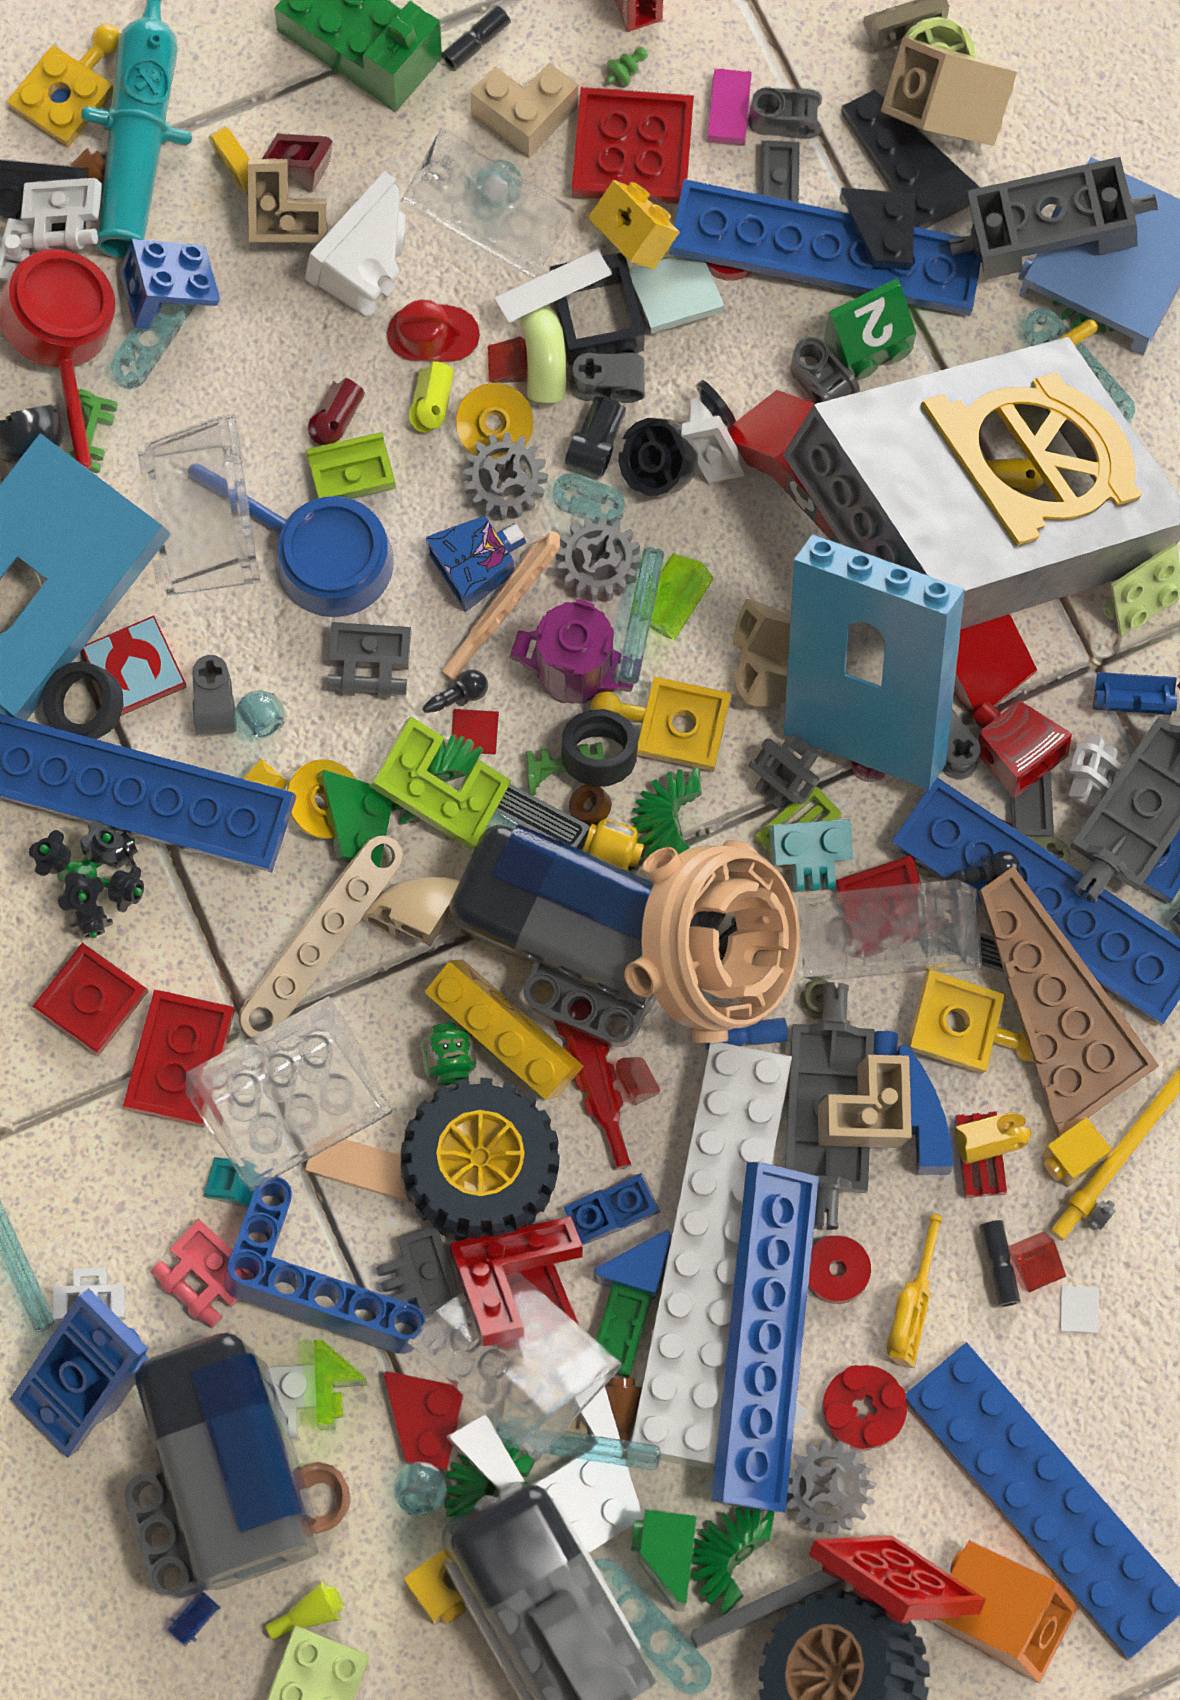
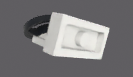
M701 380L696 384L699 397L691 399L690 422L682 423L681 436L698 453V465L708 483L746 476V462L725 427L730 428L736 423V419L715 389L705 380Z

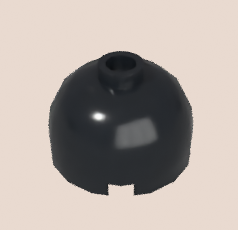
M59 404L11 412V415L6 416L5 420H0V459L6 463H17L40 433L58 447L62 443L64 427Z
M646 418L635 422L625 432L622 439H626L623 445V452L618 454V463L621 475L630 488L647 496L661 497L681 491L691 481L698 466V453L681 436V424L671 419Z

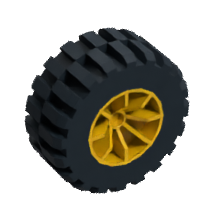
M480 1077V1084L470 1085L467 1078L456 1081V1088L451 1090L443 1086L434 1091V1098L430 1102L424 1100L416 1108L415 1118L409 1119L405 1129V1137L401 1145V1179L404 1181V1191L408 1201L414 1203L415 1212L423 1221L428 1219L433 1223V1227L439 1230V1233L443 1236L446 1231L454 1234L455 1241L480 1238V1236L485 1235L497 1237L516 1231L521 1227L532 1225L535 1222L536 1215L539 1212H544L550 1202L552 1191L555 1189L560 1155L558 1154L559 1141L557 1133L552 1131L550 1127L551 1119L545 1109L539 1111L536 1108L535 1098L529 1093H525L522 1097L516 1093V1085L506 1081L503 1087L492 1085L493 1078Z

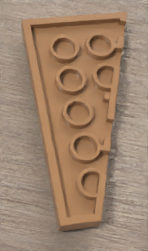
M1013 866L978 892L1057 1136L1060 1137L1084 1118H1089L1159 1067V1065Z

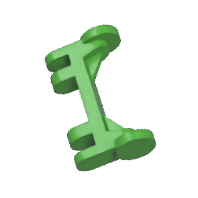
M78 389L81 406L88 419L86 434L90 456L93 460L102 461L105 451L91 446L97 423L107 426L113 425L115 416L101 411V409L115 412L117 411L118 403L97 397L87 390ZM73 450L67 452L68 455L75 459ZM92 461V466L89 470L92 473H99L101 465Z
M596 742V754L594 755L589 754L588 744H580V753L593 759H604L602 742ZM548 748L540 749L541 761L534 762L533 751H526L530 795L535 796L536 788L540 787V783L551 774L567 772L562 765V758L550 760Z

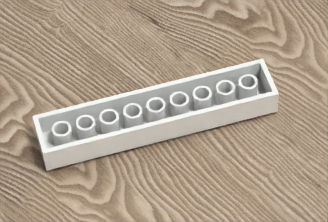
M720 1042L710 1043L630 1448L631 1455L710 1471L713 1470L717 1452L747 1162H762L772 1165L792 1060L791 1056Z

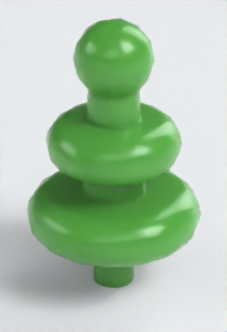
M638 47L632 56L625 53L621 54L619 57L620 63L613 59L608 60L606 67L610 76L605 79L606 82L611 85L616 81L623 87L629 86L631 82L629 74L636 75L638 73L637 63L647 58V50L644 47Z

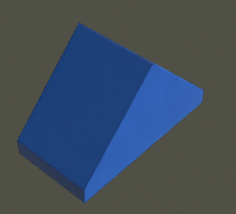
M668 1229L594 1269L596 1282L610 1288L612 1284L649 1294L652 1295V1300H654L671 1245L672 1236Z

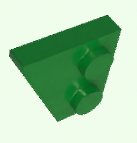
M323 770L318 773L317 780L319 786L323 785L328 804L325 812L328 824L334 833L333 844L338 860L350 863L369 838L386 836L393 801L369 786L370 783ZM384 844L374 847L371 853L372 862L377 867L381 865Z

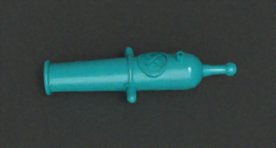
M147 0L142 17L130 22L121 31L118 39L111 108L109 107L108 111L86 106L81 111L83 120L103 125L104 130L109 131L99 232H97L98 242L93 244V246L101 253L114 258H125L132 239L145 240L161 144L164 145L167 141L187 146L192 142V135L189 131L171 127L169 122H166L178 47L176 35L166 23L162 22V0Z

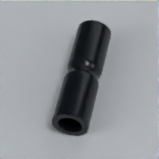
M496 5L475 23L470 31L465 32L441 53L442 59L452 70H458L481 49L482 45L489 43L511 23L510 17L504 9Z
M1003 1220L980 1224L979 1230L986 1261L989 1264V1276L996 1307H1008L1021 1303L1014 1268L1010 1263L1011 1255Z

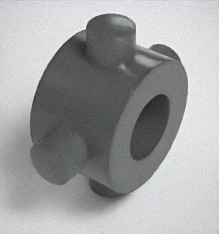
M1108 1200L1107 1203L1102 1201L1088 1219L1091 1222L1089 1224L1090 1229L1096 1230L1098 1228L1102 1230L1116 1211L1113 1209L1115 1204L1112 1201Z

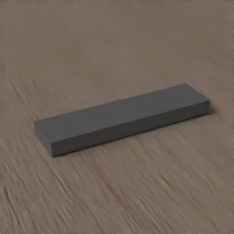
M820 1570L693 1629L690 1639L697 1650L804 1600L809 1595L822 1592L845 1580L834 1578Z

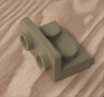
M913 0L864 16L863 25L874 51L878 52L901 44V40L909 28L922 19L933 17L947 19L950 6L947 0Z

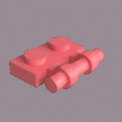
M198 1219L170 1248L171 1253L181 1262L172 1270L163 1261H160L153 1267L151 1274L161 1282L160 1288L168 1295L174 1294L188 1307L187 1313L196 1321L201 1319L212 1329L223 1317L212 1307L213 1303L220 1297L232 1308L239 1300L231 1296L224 1285L226 1270L233 1250ZM247 1269L235 1271V1274L242 1280L248 1281L255 1278L254 1274ZM191 1272L208 1286L200 1295L185 1282V1279Z

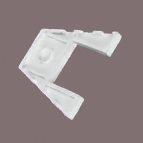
M593 1349L588 1350L554 1372L579 1416L587 1426L596 1446L534 1483L544 1488L551 1497L558 1500L588 1553L635 1524V1519H643ZM486 1414L479 1416L446 1436L499 1491L513 1483L524 1482Z

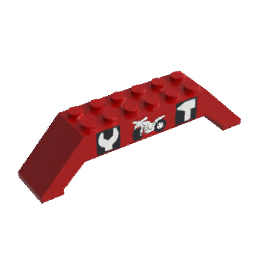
M776 390L737 420L733 426L727 428L746 465L771 476L831 541L841 544L783 456V453L815 403ZM1010 614L960 629L953 695L972 716L984 703L989 702L995 707L1037 672L1035 663Z

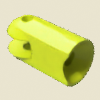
M433 361L427 369H419L413 404L409 410L410 422L419 432H431L444 423L454 378V370L444 363Z

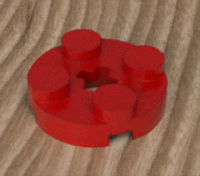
M871 1365L850 1366L845 1371L836 1375L825 1391L822 1401L825 1423L832 1437L837 1442L849 1444L852 1450L869 1451L880 1448L883 1445L885 1446L896 1438L905 1423L907 1416L905 1390L890 1373L879 1367ZM865 1397L872 1400L871 1406L876 1409V1414L874 1416L867 1414L864 1419L857 1417L858 1409L853 1406V1402L855 1400L862 1401Z

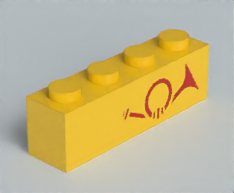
M463 959L449 961L424 991L425 994L545 1100L559 1097L584 1067Z

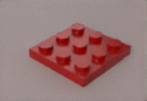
M580 87L571 196L601 199L612 181L615 180L628 186L631 182L640 185L650 194L648 198L650 202L679 204L684 179L688 180L694 95Z
M892 1535L815 1539L808 1554L822 1564V1570L826 1574L845 1580L854 1587L853 1592L856 1595L869 1601H875L885 1608L884 1613L889 1618L900 1623H909L911 1620L934 1621L935 1618L950 1617L959 1619L961 1616L980 1615L986 1601L984 1597Z

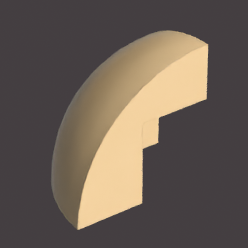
M746 598L740 611L733 637V645L740 649V665L733 670L736 686L747 705L765 707L786 703L791 616Z
M437 876L419 877L403 881L378 896L361 920L396 939L399 933L403 931L431 946L450 914V902L459 881Z

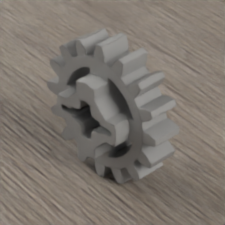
M505 432L501 442H498L496 437L491 434L489 435V446L486 447L482 443L477 442L475 450L478 456L468 454L466 457V463L473 468L463 469L462 478L471 480V482L465 485V494L475 493L472 505L476 507L484 503L486 505L485 515L487 516L496 509L499 510L501 520H505L507 511L510 510L519 518L522 514L523 505L530 510L535 508L536 503L533 496L543 498L545 490L538 484L547 483L548 474L539 471L545 467L546 460L545 458L535 460L534 457L537 454L538 447L534 445L526 449L524 447L525 437L523 436L514 443L511 442V436L508 432ZM497 453H507L506 455L498 458L491 457L492 455ZM522 459L530 469L531 478H529V474L522 471L520 465ZM512 464L511 478H507L498 489L499 474L502 475ZM479 474L482 475L481 478L488 480L490 486L489 493L482 487ZM512 494L520 495L514 499L503 500L504 497Z
M605 516L600 517L598 524H592L590 518L585 517L583 528L580 529L574 523L570 525L572 537L561 535L560 545L563 548H560L556 554V560L561 562L557 565L558 575H567L564 578L566 589L574 585L577 586V597L581 598L585 592H590L592 602H596L599 594L604 593L608 601L613 600V590L617 589L622 594H625L627 592L626 581L636 582L637 572L634 569L641 568V557L636 556L640 553L639 542L630 543L633 539V531L631 529L623 533L620 532L621 521L616 520L612 526L606 525ZM616 545L621 548L625 561L622 560L621 555L615 552ZM605 551V559L600 558L598 562H595L592 566V559L597 560L599 556H602ZM572 556L576 558L575 562L582 565L581 573L576 570Z
M827 1439L822 1440L821 1449L813 1444L806 1445L808 1456L804 1457L796 1454L794 1459L799 1466L797 1470L790 1469L789 1477L793 1478V1484L788 1485V1493L793 1494L794 1499L786 1504L788 1509L800 1510L795 1520L802 1524L810 1522L809 1529L821 1533L825 1529L826 1533L835 1535L838 1533L839 1525L842 1529L852 1530L853 1517L861 1520L866 1518L864 1511L861 1509L863 1504H874V1500L867 1496V1490L877 1487V1483L866 1479V1475L873 1470L872 1465L866 1463L859 1464L864 1454L855 1449L850 1451V1445L840 1441L835 1447L834 1442ZM839 1459L837 1462L832 1461L828 1467L820 1465V1463L826 1460ZM829 1480H831L829 1485L833 1489L830 1494V1488L827 1486ZM832 1507L840 1509L835 1514L821 1515L823 1511L828 1512Z

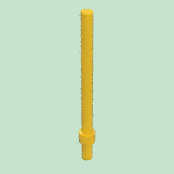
M1180 1067L1082 1191L1076 1190L1066 1203L1068 1206L1067 1210L1050 1230L1051 1234L1058 1240L1064 1241L1081 1218L1086 1219L1096 1207L1095 1200L1179 1095Z

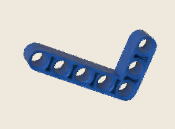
M269 1176L260 1180L253 1193L228 1263L224 1279L227 1292L236 1299L394 1353L406 1354L413 1351L419 1344L426 1326L425 1316L418 1307L272 1257L290 1206L292 1190L288 1182L278 1176ZM274 1196L281 1204L269 1206L263 1202L262 1198ZM253 1232H259L264 1234L268 1241L256 1243L248 1235ZM247 1269L254 1274L255 1278L248 1281L242 1280L235 1274V1271ZM281 1282L288 1283L294 1288L295 1292L283 1294L276 1289L275 1285ZM326 1296L334 1302V1306L329 1308L318 1305L315 1298ZM367 1310L374 1316V1320L362 1321L355 1315V1311ZM405 1323L413 1329L414 1333L403 1335L397 1331L395 1325Z

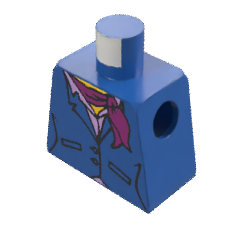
M479 517L426 537L428 555L464 612L474 607L510 577L514 571V560L510 552L526 544L525 537L516 523L496 533L486 517Z

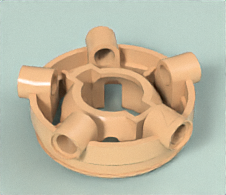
M726 840L723 846L693 847L679 855L671 847L662 848L650 854L645 859L642 867L653 885L643 918L642 956L626 967L624 974L627 985L633 993L640 997H649L654 994L660 1006L673 1020L691 1028V1042L716 1043L728 1041V1030L754 1025L769 1015L782 1000L792 981L799 952V922L791 891L784 878L767 859L759 855L750 845L737 840ZM697 912L734 913L737 931L728 936L727 951L722 962L718 950L719 931L705 927H690V922ZM700 989L723 999H741L739 1003L707 1002Z

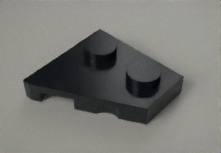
M841 187L839 200L842 205H846L853 219V229L857 237L863 241L865 253L872 267L911 270L914 245L915 193Z

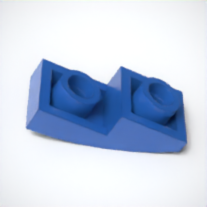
M641 1173L605 1191L600 1189L563 1207L567 1217L571 1216L582 1245L616 1233L661 1212L645 1176Z

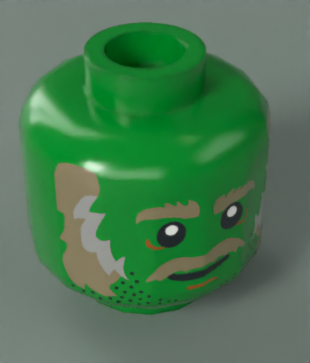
M452 1022L432 1026V1033L424 1037L420 1042L426 1076L437 1080V1085L439 1086L455 1085L456 1081L468 1078L469 1080V1074L477 1067L472 1035L466 1030L456 1029L455 1023Z

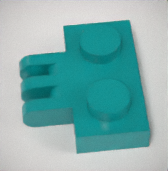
M850 819L768 825L771 864L773 866L791 864L794 892H804V875H807L810 891L820 890V874H823L824 888L826 890L835 889L834 861L853 859Z

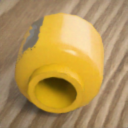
M604 818L598 825L591 824L582 854L587 856L588 862L623 876L629 866L637 868L644 845L637 843L638 831L636 828Z

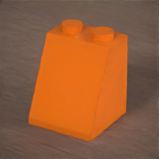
M968 1540L964 1549L958 1551L954 1556L950 1567V1575L986 1599L980 1615L961 1616L959 1619L950 1617L935 1618L934 1622L944 1631L1029 1679L1040 1683L1078 1610L1077 1605L1057 1581Z

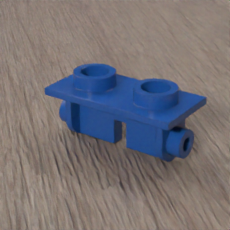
M1097 672L1092 709L1172 715V711L1177 709V695H1175L1177 677Z

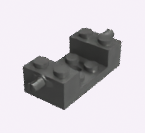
M1120 156L967 190L973 223L971 235L949 239L952 256L975 250V254L981 260L986 280L1023 272L1022 257L1069 246L1096 241L1099 255L1138 246L1135 215L1154 210L1157 211L1158 205L1155 194L1132 199L1129 194ZM1050 204L1058 205L1063 209L1062 213L1054 218L1044 216L1041 211Z

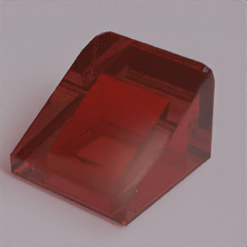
M519 336L488 345L489 382L510 383L528 381L527 348L523 337Z
M629 1057L617 1060L616 1074L632 1105L636 1106L660 1093V1088L643 1058Z
M1040 1232L1009 1246L1011 1258L1029 1293L1066 1277L1055 1241L1046 1232Z

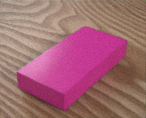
M714 68L707 142L745 146L751 71Z

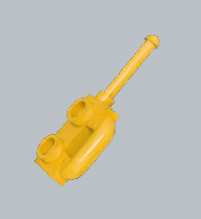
M937 1213L932 1214L928 1219L930 1223L918 1276L913 1279V1282L906 1281L905 1289L899 1292L896 1300V1312L892 1330L887 1340V1354L899 1366L915 1368L931 1297V1292L928 1290L930 1282L927 1279L939 1226L942 1224V1217Z

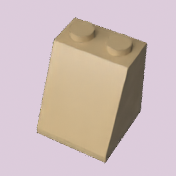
M903 37L881 112L923 130L994 146L1002 127V120L1010 95L1014 89L1017 71L991 61Z

